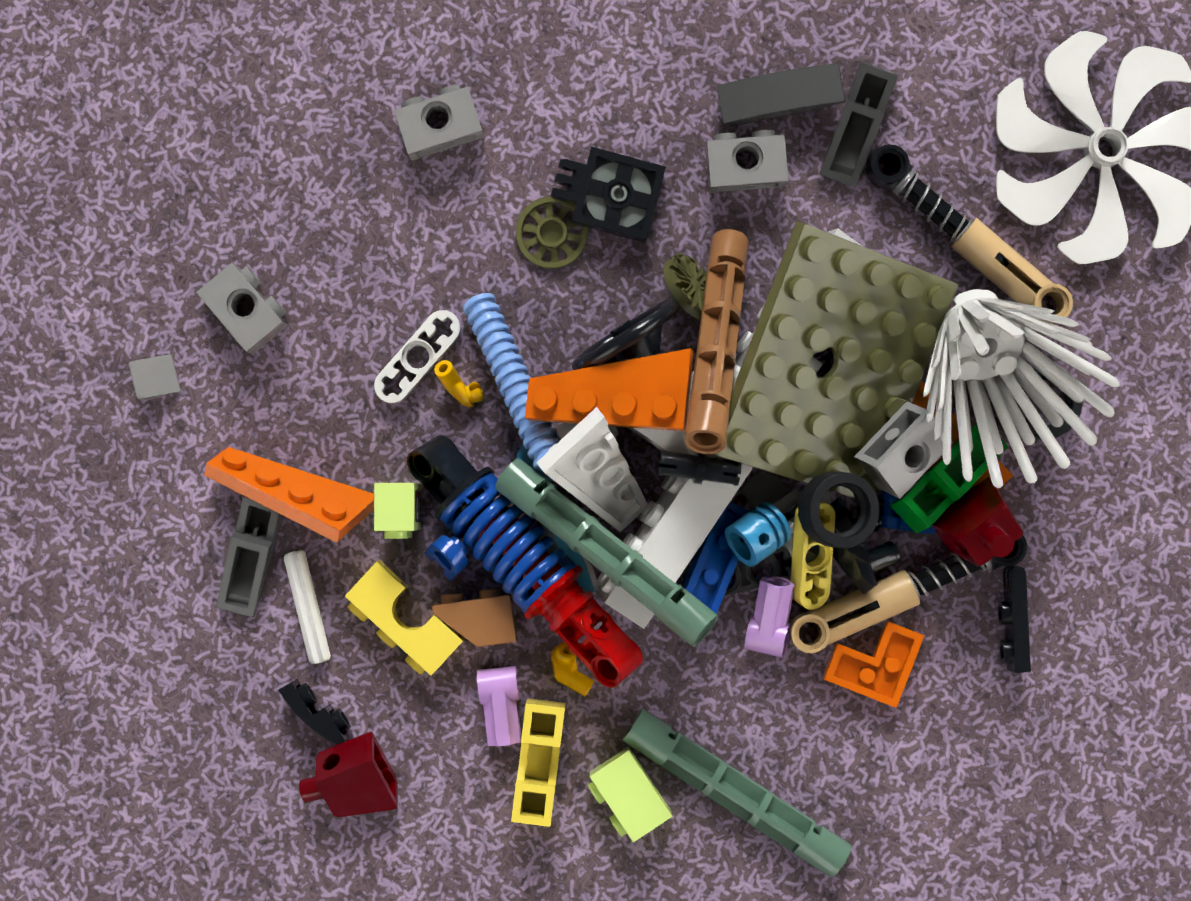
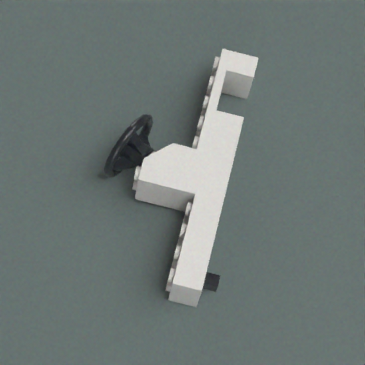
M840 229L828 231V233L861 245ZM674 298L665 300L632 320H627L609 332L610 334L577 356L572 363V369L577 370L660 354L662 325L679 311L678 301ZM763 305V307L761 308V310L759 311V313H758V315H757V318H758V319H759L760 316H761V313H762V310H763V308H764V305ZM747 331L737 344L736 351L739 354L735 360L732 390L754 332ZM812 357L811 367L817 373L822 363ZM692 371V374H691V385H690L689 403H690V396H691V389H692V381H693L694 371ZM627 427L659 450L696 455L697 453L686 446L684 442L686 431ZM706 454V457L726 459L715 454ZM741 463V474H738V477H740L738 486L711 481H702V484H695L692 479L666 476L661 485V488L665 491L657 503L651 501L646 506L639 518L643 522L635 535L629 533L623 542L631 549L642 554L646 561L676 583L753 467ZM602 572L597 579V585L600 587V590L596 594L604 603L645 629L654 613L622 587H617Z

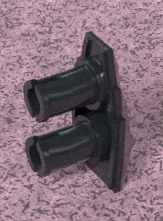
M839 497L830 504L835 511L834 533L847 531L853 525L857 513L851 515L845 503ZM880 513L879 519L873 532H876L882 528V518ZM866 541L852 548H833V557L863 594H867L877 586L874 575L875 571L897 565L900 562L899 550L893 542L887 541L868 550L865 546Z

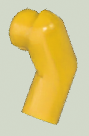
M443 360L435 366L434 372L437 378L461 405L474 407V403L481 402L484 399V393L480 384L472 382L466 386L450 361Z
M562 642L553 648L551 654L554 677L558 682L586 697L595 680L578 671L576 655L571 652L565 642Z

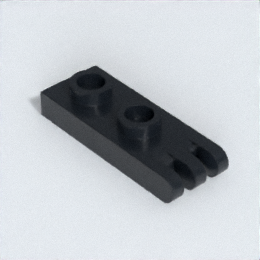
M1006 566L1003 570L1004 601H999L998 603L999 623L1005 625L1006 640L1000 641V659L1003 664L1007 663V670L1014 673L1031 672L1026 571L1020 566Z

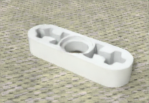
M439 310L432 313L375 379L374 388L381 400L390 404H397L405 400L458 340L461 334V324L452 312ZM449 318L453 321L450 325L453 333L450 337L443 334L436 340L435 343L442 347L435 353L433 347L428 342L421 340L420 337L426 332L427 336L431 339L437 331L434 325L435 321L439 319L445 322ZM416 346L426 348L429 353V361L422 368L411 367L407 360L409 351ZM400 361L402 366L408 372L416 375V377L410 382L409 378L405 376L399 383V387L402 389L399 395L390 393L386 396L384 394L386 385L383 381L387 377L393 380L401 373L400 370L394 368Z

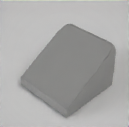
M172 354L129 362L138 400L145 401L181 392Z

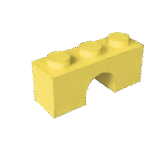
M381 560L376 561L345 595L351 602L347 607L363 622L369 618L380 628L376 634L388 646L394 648L398 645L407 653L408 656L405 658V661L416 672L422 675L426 671L432 676L465 638L435 615L421 627H410L402 623L396 613V603L409 586Z
M527 698L511 822L551 826L566 703Z

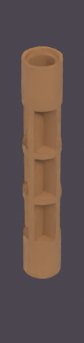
M732 229L716 232L712 236L684 441L686 446L692 451L702 454H715L725 448L749 248L748 238L743 233Z

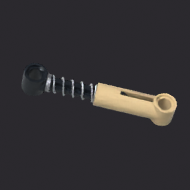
M888 144L881 146L873 153L866 164V175L872 185L886 189L890 193L893 191L896 195L904 196L903 201L911 202L916 207L915 212L921 211L928 217L927 222L933 221L940 227L939 232L945 231L952 237L951 242L953 244L951 248L1015 302L1042 307L1041 301L1043 296H1050L1057 305L1054 315L1069 316L1073 308V299L1068 289L1050 281L978 218L968 221L965 213L960 214L954 209V203L948 204L942 199V193L936 194L930 189V183L924 184L918 179V173L913 171L908 155L902 148L897 145ZM880 159L891 160L895 164L896 174L892 176L883 174L879 170L878 161ZM1043 320V321L1049 322V323H1051V324H1054V322L1047 321V320Z
M1022 535L1021 538L1014 542V548L1009 555L1005 557L995 556L982 566H976L964 558L950 553L949 558L943 561L936 559L934 565L929 567L922 565L918 572L906 573L903 569L877 581V586L867 594H863L858 589L830 601L816 610L800 613L793 617L789 623L791 624L788 632L790 641L796 648L805 653L819 652L827 645L920 605L921 595L925 594L928 597V592L937 588L943 590L942 586L953 581L957 584V579L967 575L972 577L971 573L980 569L982 571L995 570L1001 566L1009 567L1018 564L1027 553L1026 539ZM861 608V612L828 626L827 622ZM807 622H814L818 628L816 639L809 643L802 642L799 638V629Z

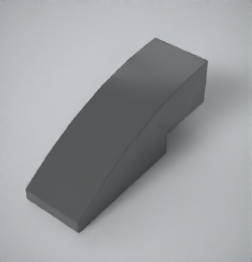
M862 60L860 61L825 155L820 175L856 187L883 119L884 110L898 77L897 73Z
M838 63L786 70L716 85L723 123L730 127L768 118L770 120L785 118L846 102L840 65Z
M245 496L242 498L236 531L230 539L216 608L253 618L262 596L284 516Z

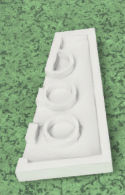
M596 407L565 437L553 445L537 464L546 475L621 532L643 512L648 504L635 478L629 471L630 467L621 454L614 435L608 428L606 418Z

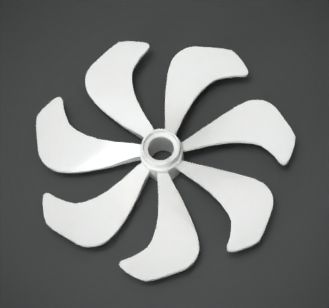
M1080 31L1055 48L1048 55L1044 64L1046 81L1060 102L1092 133L1091 136L1051 125L1032 113L1025 101L1023 79L1018 78L1006 86L998 94L996 103V133L998 139L1005 147L1022 153H1050L1084 149L1085 157L1059 174L1035 183L1020 182L1003 170H999L996 174V195L1000 203L1028 225L1039 226L1046 224L1065 206L1090 167L1093 166L1100 169L1096 207L1087 229L1082 235L1059 243L1057 248L1063 255L1078 265L1110 260L1119 256L1125 250L1128 243V228L1111 171V167L1118 164L1146 193L1157 213L1158 225L1152 247L1158 249L1181 243L1191 226V187L1163 172L1130 160L1125 155L1128 149L1164 145L1176 146L1191 151V107L1179 109L1163 116L1129 138L1126 137L1122 130L1140 100L1154 86L1169 81L1191 83V70L1182 55L1150 46H1140L1131 50L1123 58L1118 69L1111 104L1110 126L1104 127L1090 92L1087 69L1089 60L1107 42V37L1093 32ZM1099 140H1105L1110 143L1113 149L1112 157L1104 156L1098 148Z

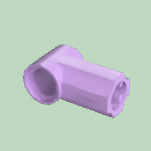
M763 576L761 578L755 612L749 621L746 632L745 649L784 658L790 640L788 632L791 624L788 621L795 584L787 578L778 576Z
M516 666L477 670L479 701L484 706L488 746H506L521 743V727L517 701H520L519 689H517Z

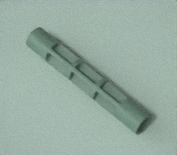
M518 458L511 462L501 473L495 485V489L528 516L538 520L568 544V548L582 555L607 575L612 583L617 587H622L652 611L657 619L692 647H696L708 635L719 618L718 614L681 585H677L646 561L642 554L627 546L603 527L600 521L593 516H589L557 490V487L528 464Z
M644 708L640 709L634 718L636 720L635 723L626 730L622 738L623 742L763 832L830 878L840 871L851 852L852 845L824 826L816 825L815 820L803 814L679 731H673L670 725Z

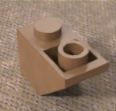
M502 587L479 590L480 598H473L468 601H464L463 593L440 596L441 603L432 605V611L435 616L476 647L516 642L518 639L512 595L503 594Z

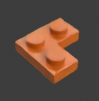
M885 621L872 656L836 642L822 679L897 708L925 635Z

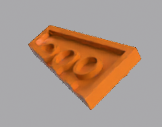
M689 348L529 378L525 419L529 421L579 424L597 407L606 418L608 426L686 431L694 351Z
M227 447L206 463L204 476L336 543L374 510V493L231 447Z

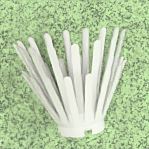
M973 289L958 294L953 298L956 305L946 313L938 332L923 397L929 393L926 410V420L928 423L933 419L936 405L934 438L937 440L940 437L943 441L942 456L944 463L948 465L951 460L953 380L962 473L966 481L970 482L973 478L971 460L973 440L966 382L992 484L996 488L1003 486V479L996 455L1002 454L1003 444L988 395L1024 478L1028 483H1035L1037 475L1020 436L1026 445L1034 444L1035 437L1018 405L1058 466L1062 469L1068 468L1070 465L1069 458L1028 396L1054 427H1061L1064 419L1090 446L1096 444L1097 437L1031 366L1073 401L1081 403L1084 399L1107 417L1114 416V409L1029 342L1084 374L1092 375L1111 387H1119L1120 384L1114 376L1033 330L1101 360L1109 361L1112 358L1106 352L1093 347L1090 338L1043 321L1047 320L1070 327L1079 325L1078 322L1070 318L1051 314L1055 310L998 299L996 294L989 290Z

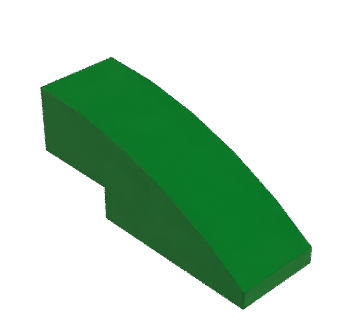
M977 422L971 426L973 478L970 482L966 481L963 477L958 438L951 444V460L948 465L944 463L943 456H941L916 481L909 491L900 499L896 498L889 505L915 533L928 529L988 469ZM1001 439L1004 452L1008 445Z

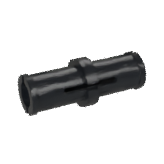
M660 450V462H658L657 467L658 476L692 479L695 484H702V481L733 484L734 486L739 484L740 477H738V474H741V462L706 457V454L702 453L690 455Z

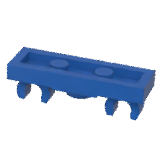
M731 501L695 553L682 586L716 614L739 560L726 541L725 529L737 519L750 512Z

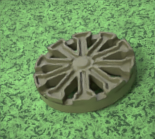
M548 196L533 201L522 211L516 225V240L520 251L526 259L541 268L558 269L573 263L581 255L587 243L588 228L572 224V220L566 223L563 222L568 212H574L575 204L556 200ZM554 204H560L562 207L557 217L553 215ZM543 205L545 207L546 218H543L537 212L538 206ZM532 216L538 223V226L526 224V217ZM576 226L582 228V233L580 234L567 232V230ZM523 232L537 234L533 238L522 240ZM565 240L578 242V248L572 250ZM541 243L536 254L531 255L528 251L529 247ZM557 247H560L566 253V259L562 261L558 259ZM547 248H550V262L542 260Z
M683 253L675 254L664 263L663 273L665 281L680 306L691 316L701 320L707 272L703 267L699 269L697 267L698 262L688 255L685 257Z

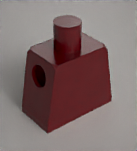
M989 477L952 503L931 525L949 551L976 566L984 565L995 556L1005 557L1009 555L1014 548V542L1021 538L1024 533L1010 507L998 489L992 484Z
M373 732L365 733L319 752L316 756L315 776L299 781L300 795L304 803L324 799L332 814L336 817L398 809L397 778Z

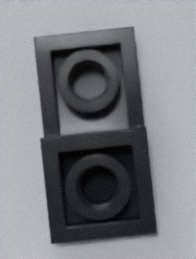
M298 679L278 690L295 714L319 735L337 745L345 742L350 737L347 730L351 728V725L344 712L340 708L334 711L331 704L316 711L313 705L318 701L307 683L301 685Z

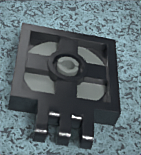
M592 146L587 164L560 159L558 168L572 172V176L557 173L554 182L568 187V191L552 188L550 197L576 205L571 221L572 224L646 243L666 169L665 166Z

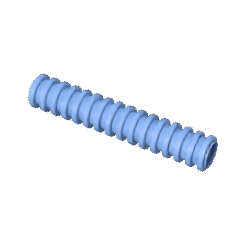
M491 293L478 294L464 304L463 311L468 316V322L472 325V331L477 336L478 344L482 346L481 351L486 356L487 364L491 366L490 371L495 376L496 385L500 387V394L505 397V405L510 408L509 414L512 418H515L513 421L514 425L519 429L518 434L520 438L524 439L523 445L525 449L529 450L527 453L529 459L534 460L532 463L533 468L536 471H542L537 462L560 439L556 438L557 432L551 427L552 422L529 421L525 419L529 378L532 377L528 375L527 366L523 365V357L519 355V349L514 344L513 335L509 334L510 329L505 324L504 316L500 314L501 309L496 304L495 296Z

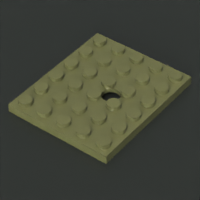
M796 221L731 392L725 448L715 453V455L804 483H809L814 477L825 472L853 473L864 478L877 494L879 488L875 486L854 456L907 401L913 402L935 346L942 321L949 310L958 284L816 227ZM829 347L834 355L833 366L824 376L816 377V372L811 367L812 357L816 352H822ZM835 486L829 489L830 491L855 498L853 492L844 486Z

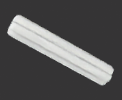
M303 550L289 552L284 555V562L308 660L311 664L322 663L329 660L331 655L306 553Z

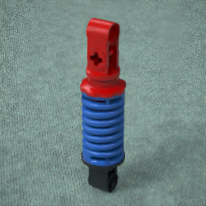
M443 435L434 437L408 454L407 466L410 473L441 504L435 513L436 519L442 521L452 531L454 536L463 538V543L467 549L473 550V557L476 560L483 561V568L488 572H493V579L498 583H503V590L506 593L513 594V601L525 613L524 616L528 620L537 615L544 617L549 622L548 628L552 633H557L571 652L579 657L593 673L596 680L605 687H616L642 664L643 655L639 646L621 630L610 614L601 608L594 600L595 596L589 590L584 591L582 586H579L577 580L583 568L580 565H576L568 555L565 556V552L561 548H557L550 554L549 550L554 545L553 538L546 536L539 541L544 534L543 527L536 525L529 530L534 523V518L525 514L519 519L523 511L515 504L509 508L512 502L505 496L501 495L494 501L501 493L495 489L498 478L494 475L491 467L488 466L477 471L461 454L452 440ZM599 622H602V625L597 630H595L594 627ZM585 635L586 638L579 644L578 640Z

